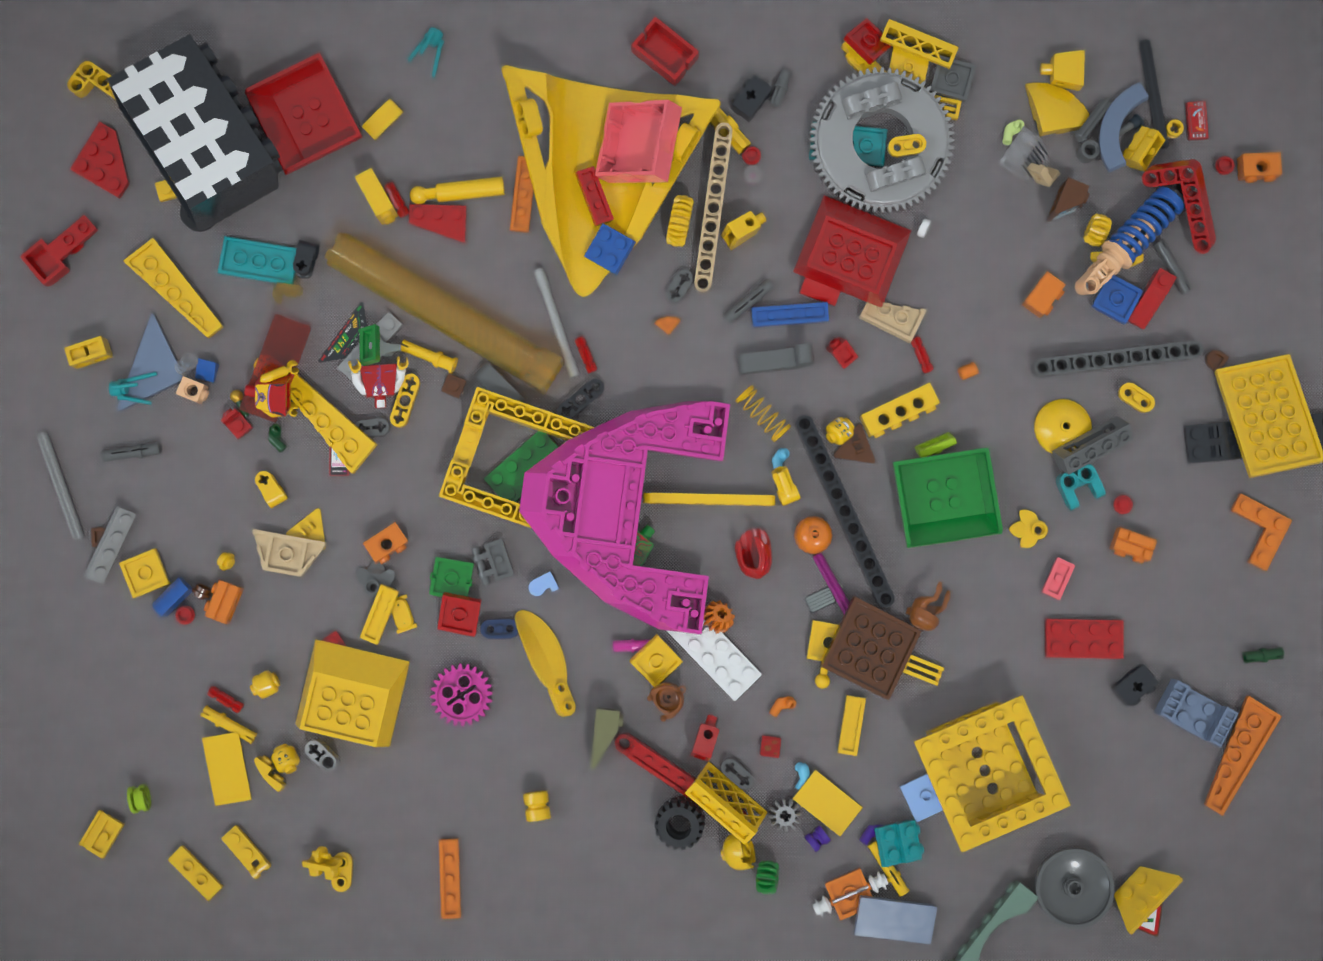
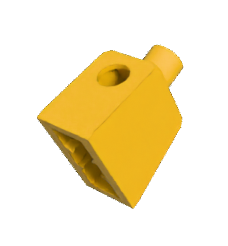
M1085 50L1054 54L1050 64H1040V75H1050L1051 85L1080 91L1084 86Z
M749 211L729 222L721 236L732 251L755 236L760 230L761 224L766 222V217L762 212L754 215L752 211Z

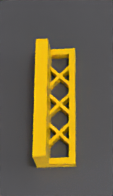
M891 19L888 20L880 39L883 43L948 69L951 68L959 48ZM890 34L897 37V39L891 40L886 38V35ZM904 40L914 44L915 46H906ZM922 48L932 51V53H923ZM939 55L949 57V62L941 60Z

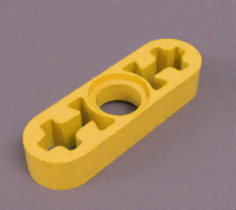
M415 374L405 375L395 400L390 421L397 428L405 427L409 421L421 384L420 379ZM412 378L416 382V385H412L410 389L411 392H414L413 395L403 392L404 389L408 391L409 385L406 382ZM409 396L411 399L410 404L402 406L400 404L401 397ZM398 407L408 410L407 413L403 411L402 418H404V421H400L399 424L394 419L395 416L400 415L401 411L397 410Z

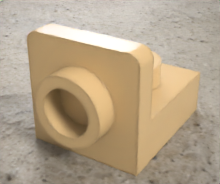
M1031 163L1027 167L1035 182L1050 187L1060 175L1059 170L1045 167L1042 164Z

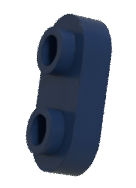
M513 619L486 620L480 628L482 636L487 639H507L518 635L516 622ZM508 625L513 626L514 629L512 632L507 631L506 628ZM489 626L494 627L493 633L487 631Z

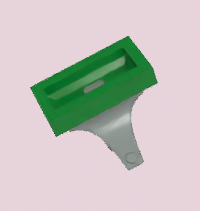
M374 324L359 329L361 365L367 366L380 362L381 356L391 358L394 354L393 352L401 351L400 344L386 343L381 339L380 327Z

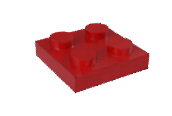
M868 18L846 34L843 39L869 65L892 47L880 41L883 33Z
M444 592L437 630L475 637L482 599Z

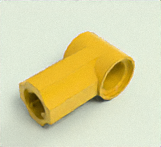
M786 466L775 468L771 474L782 506L800 500V494L791 479L788 468Z

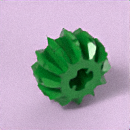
M769 860L761 861L756 874L757 892L767 895L774 894L778 887L779 865Z

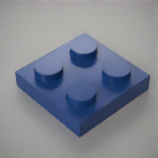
M603 223L584 257L618 275L636 242Z
M1113 275L1101 287L1091 307L1125 325L1143 290Z

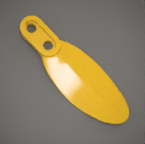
M520 610L515 614V622L530 664L541 683L548 688L549 696L557 714L561 717L571 716L575 712L576 705L567 685L566 662L558 639L549 626L537 615L526 610Z

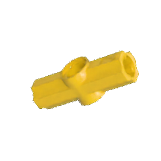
M719 108L710 123L713 125L714 130H716L720 123H728L732 127L731 147L739 155L751 145V142L739 130L735 120L731 116H727ZM725 128L720 129L718 132L721 137L729 135V131Z

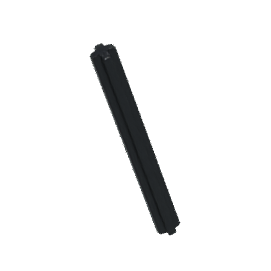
M1144 39L1139 42L1152 120L1154 129L1158 130L1165 139L1160 149H1165L1169 147L1152 46L1150 39Z

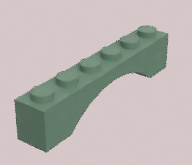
M1019 881L1011 882L1005 890V895L995 901L993 905L995 908L991 913H987L982 918L981 926L971 932L969 936L971 939L967 944L961 945L957 951V957L950 961H979L983 945L994 929L1007 919L1027 913L1039 897Z

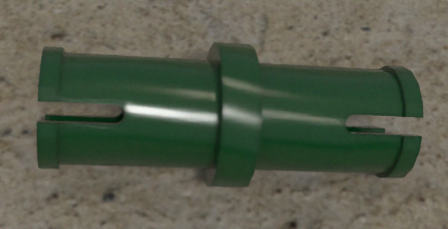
M1282 647L1271 649L1259 648V650L1242 652V659L1245 664L1253 662L1267 663L1268 660L1284 659L1285 656Z

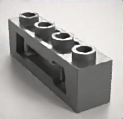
M1116 416L1056 448L1052 453L1057 467L1069 475L1133 441L1134 437L1130 424ZM1113 425L1114 430H1109L1108 427Z

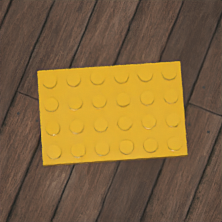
M1290 354L1215 370L1214 373L1249 478L1323 463V449Z

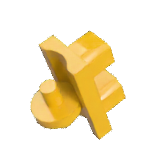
M319 846L316 850L312 851V855L308 860L302 861V867L309 868L310 876H319L324 871L325 879L333 880L338 876V867L343 864L341 858L331 857L325 846Z

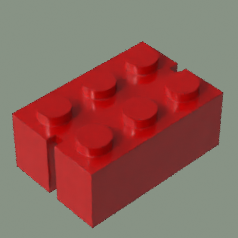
M657 17L652 19L644 29V33L641 32L631 44V52L674 87L685 76L686 70L689 71L699 59V51Z

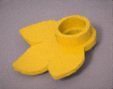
M1020 510V521L1014 523L1009 528L1013 536L1021 538L1020 547L1022 548L1033 547L1039 539H1043L1048 533L1047 525L1043 521L1038 520L1037 515L1029 510ZM1036 526L1040 527L1041 532L1039 534L1035 532Z

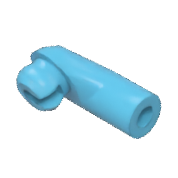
M780 448L777 450L772 458L774 469L783 466L782 464L790 455L788 449Z
M798 762L795 765V771L798 772L800 777L795 786L798 790L811 775L808 765L802 762Z

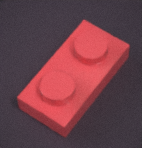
M1056 557L1041 593L1060 600L1075 565Z

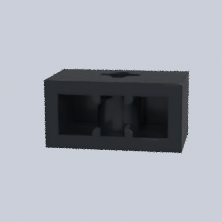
M756 75L751 79L748 78L742 86L744 88L740 94L736 93L731 100L733 103L731 110L749 123L772 94L773 87ZM747 96H754V98H751L750 100L747 99Z
M1138 664L1113 684L1110 689L1124 706L1134 707L1141 701L1140 698L1145 693L1147 695L1152 693L1156 689L1155 685L1159 682L1145 664ZM1133 683H1138L1136 686L1138 690H1133L1135 687Z

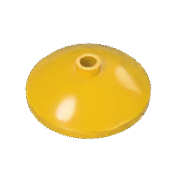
M1068 399L1054 400L1043 406L1034 422V433L1038 443L1051 454H1053L1052 451L1092 430L1091 419L1087 411L1080 404ZM1064 423L1069 425L1068 429L1063 428Z

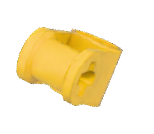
M261 471L256 475L255 483L271 509L288 499L285 491L271 473ZM263 476L269 477V479L267 480V485L261 483L263 481Z

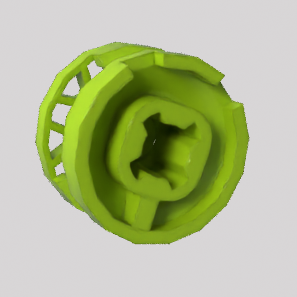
M141 784L138 787L131 786L127 789L128 806L133 814L139 813L140 810L149 811L151 809V795L148 786L145 784Z

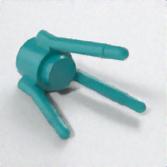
M430 27L428 33L425 34L407 59L410 62L419 50V53L423 54L428 45L434 48L437 45L432 71L433 78L436 76L440 53L444 44L442 40L443 33L436 28Z
M157 372L111 381L109 383V393L112 397L117 396L118 400L151 405V401L125 396V394H128L129 387L138 386V383L128 382L156 376Z

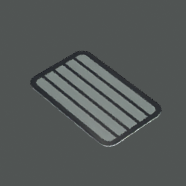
M828 586L804 598L811 613L836 603V599Z

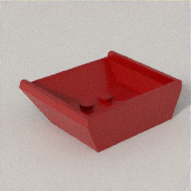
M320 52L245 89L244 93L266 137L272 141L280 155L278 161L285 175L363 138Z
M824 195L793 272L881 308L912 230Z

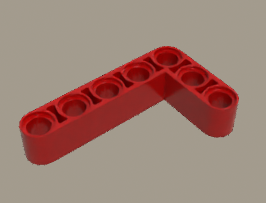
M1195 159L1150 166L1142 175V182L1145 186L1157 187L1181 183L1194 249L1200 254L1208 253L1216 243V235L1200 162ZM1187 168H1191L1194 173H1189ZM1168 170L1172 171L1175 176L1170 175ZM1150 173L1154 174L1156 179L1152 178ZM1191 186H1194L1197 189V192L1193 191L1191 189ZM1194 204L1199 205L1201 210L1197 209ZM1198 222L1203 223L1205 227H1201ZM1202 240H1205L1208 245H1205Z

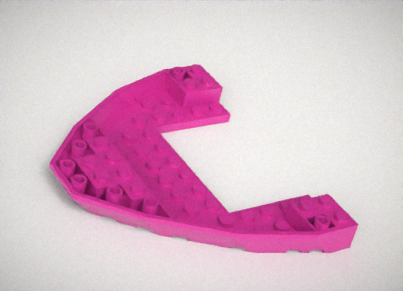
M685 401L632 410L569 439L524 473L519 512L551 555L602 601L659 630L696 635L702 634L709 576L634 566L633 560L647 452L654 451L722 462L724 459L730 404L713 401Z

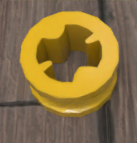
M1176 119L1171 120L1166 125L1167 137L1172 139L1177 138L1184 130L1182 122ZM1172 125H1174V127L1177 126L1178 130L1176 131V133H1174V131L1171 132L1170 128L1172 127Z

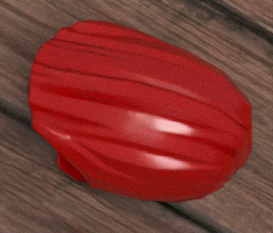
M756 528L746 531L735 544L737 562L741 571L746 576L761 579L769 573L772 566L771 542L765 530Z

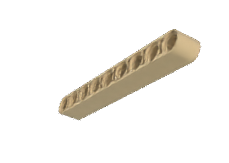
M728 123L718 124L714 136L694 282L696 290L700 293L708 292L712 286L732 141V127ZM720 129H727L729 135L721 137L718 133ZM723 147L727 153L724 156H719L716 150ZM721 166L724 169L723 174L716 175L713 172L714 168ZM718 185L722 190L718 194H713L711 187ZM716 204L719 210L716 213H711L708 210L709 205ZM708 223H714L716 230L708 232L705 227ZM705 242L713 243L714 247L711 251L703 249ZM702 261H709L711 267L708 270H703L700 267ZM705 279L709 285L707 288L701 289L697 285L698 281Z

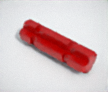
M394 182L387 183L384 189L387 194H390L389 198L394 208L398 209L399 217H406L409 214L407 206H404L405 202L399 191H396L397 187Z
M582 336L575 339L584 364H586L587 372H595L597 367L595 362H593L588 346H586L585 338Z
M921 337L913 338L911 344L913 348L915 347L914 351L919 363L922 364L923 373H929L934 368L932 363H929L930 358L925 347L922 346Z
M212 686L207 693L208 696L216 698V701L226 707H231V710L236 713H240L244 707L243 703L235 701V698L223 691L220 692V689Z

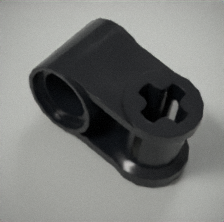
M299 240L293 269L300 278L307 279L312 276L319 255V244Z

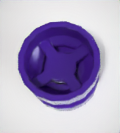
M820 825L815 828L813 833H808L804 836L815 852L819 851L823 844H828L831 841Z

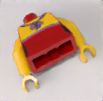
M290 360L287 363V367L282 366L262 374L256 381L255 386H245V396L255 397V407L272 418L286 417L288 413L292 417L297 416L296 409L299 407L294 402H291V375H288V373L298 374L299 369L297 367L292 369L298 363L295 360Z

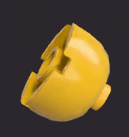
M732 833L729 834L723 842V849H721L722 860L726 861L735 870L754 868L752 863L756 862L753 842L750 841L744 845Z

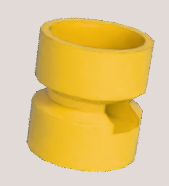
M548 790L523 794L524 803L528 806L525 810L526 822L551 818L550 807L546 805L549 802Z

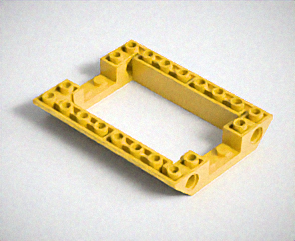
M477 387L438 497L531 528L519 512V503L464 485L488 415L491 414L566 441L595 427Z

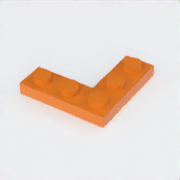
M1240 493L1230 511L1264 528L1247 562L1263 571H1267L1292 520Z

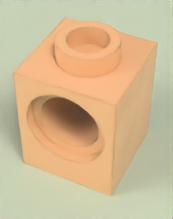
M183 376L176 394L202 405L203 401H206L208 398L209 387ZM193 387H197V394L191 396V389Z

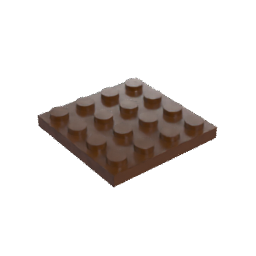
M853 596L820 667L889 701L922 631Z

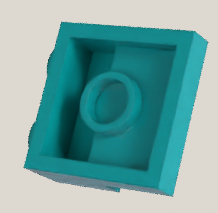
M904 820L874 828L882 867L910 863L922 859L924 847L919 843L920 827L915 820Z

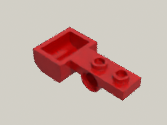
M83 215L50 244L41 238L24 252L20 258L44 286L50 287L70 271L63 260L70 254L78 253L84 247V242L99 230L86 215Z

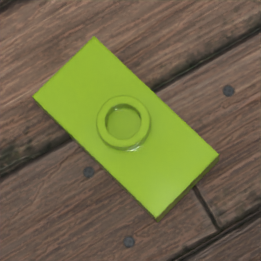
M947 432L916 445L914 448L916 453L923 458L932 454H939L943 449L953 446L957 442L955 437Z

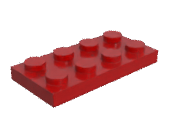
M1045 619V657L1124 659V620Z

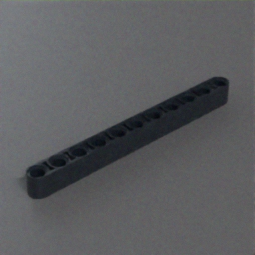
M802 415L795 422L798 436L876 604L882 608L890 607L895 601L890 585L812 418L808 415ZM806 420L809 423V428L802 429L799 426V421ZM814 437L817 440V445L814 447L809 446L807 439ZM818 454L825 457L824 464H818L815 456ZM824 472L832 473L833 480L830 482L826 481L823 478ZM833 489H838L841 492L840 499L832 497L831 492ZM842 506L849 509V515L846 517L842 516L839 512ZM849 524L856 525L857 532L855 534L848 532ZM858 541H862L865 544L863 552L856 549ZM867 558L873 561L871 569H867L864 566V561ZM875 576L880 577L882 581L879 587H875L872 584V579ZM882 594H887L890 598L889 603L886 605L880 601Z

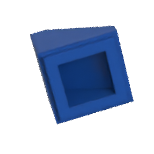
M198 358L195 378L214 383L219 364Z

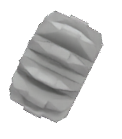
M785 798L781 800L782 805L775 801L774 803L777 808H769L772 812H775L768 815L770 819L775 818L771 825L774 826L778 823L776 828L778 831L784 826V831L788 832L789 825L794 830L793 822L800 824V820L795 817L802 815L801 812H794L799 806L796 804L791 807L793 804L791 799L787 805ZM784 810L790 814L786 820L780 816V813L783 814L782 811Z

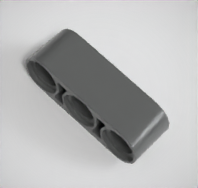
M488 362L474 375L488 391L523 403L526 402Z

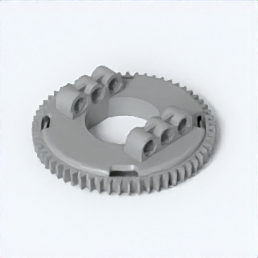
M874 67L872 73H870L869 69H866L865 75L860 70L858 77L852 73L851 80L846 76L844 79L845 84L840 80L838 82L839 87L834 85L832 87L834 92L829 90L827 92L829 97H823L825 103L820 102L819 107L821 109H816L815 111L819 116H813L812 118L817 123H811V127L815 130L809 132L810 135L814 136L809 139V142L814 144L809 149L815 150L811 153V157H816L812 164H819L815 171H822L818 177H825L822 182L823 184L829 182L827 190L832 187L835 189L832 195L838 192L840 194L838 200L845 197V204L850 200L852 201L851 207L857 203L859 204L858 210L865 206V212H867L871 207L872 213H875L877 208H879L881 214L884 208H886L887 213H890L892 208L897 212L899 206L902 210H905V204L911 208L913 206L912 201L918 204V197L924 200V193L929 196L931 194L930 189L934 191L937 188L935 184L939 185L941 183L938 177L943 179L945 175L942 171L947 172L949 170L945 165L951 164V161L947 158L953 157V154L949 153V151L954 149L950 144L955 139L950 138V136L954 135V132L949 131L953 124L947 123L951 120V117H945L949 111L942 110L945 103H938L941 97L935 99L936 91L929 92L931 86L925 88V81L919 84V77L912 80V73L905 77L906 71L899 75L898 69L891 73V68L884 72V68L881 67L880 72H877L876 67ZM833 102V103H834V107H833V109L831 110L828 119H827V120H824V119L826 118V116H827L828 111L830 110V108H831V106H832L831 103ZM884 112L900 119L906 126L909 135L920 134L926 139V148L920 154L907 156L905 160L897 164L876 169L865 164L858 157L853 146V131L860 119ZM913 142V147L918 148V143ZM941 158V160L938 162V165H937L935 171H934L933 174L931 175V172H932V170L934 169L937 160ZM846 188H851L854 191L863 194L864 200L860 201L862 197L855 195L848 190L845 193L844 190Z

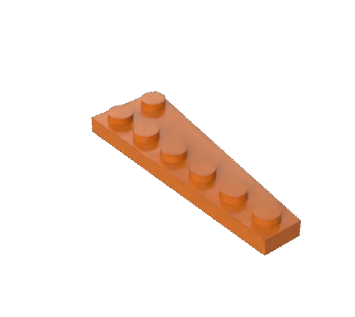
M1246 696L1204 802L1206 807L1221 816L1224 815L1282 717L1250 696Z

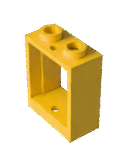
M372 168L355 176L357 183L382 225L393 223L398 214Z

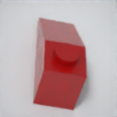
M1162 268L1156 270L1146 285L1128 322L1144 330L1167 296L1177 277Z

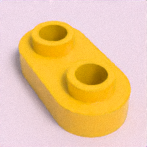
M920 134L895 137L888 143L887 149L893 157L920 154L926 148V139ZM913 142H917L919 147L914 148ZM894 145H898L900 150L896 151Z
M1125 383L1118 390L1119 398L1140 413H1147L1155 406L1153 396L1133 383ZM1125 390L1130 391V396L1125 395ZM1142 400L1146 402L1145 407L1141 405Z
M339 852L334 857L344 859L345 865L338 867V876L331 880V884L336 891L344 892L352 885L353 857L348 852ZM343 879L344 885H339L338 880Z

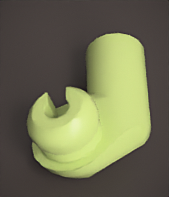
M1018 119L1006 125L1002 140L1003 144L1010 145L1013 136L1022 131L1024 128L1022 120Z

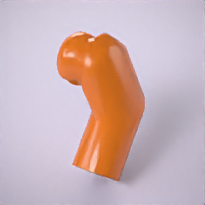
M790 696L779 697L770 709L769 714L777 718L782 709L795 708L796 701Z

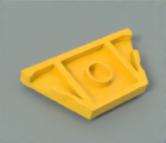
M1140 866L1114 893L1125 927L1130 935L1183 881L1179 875Z

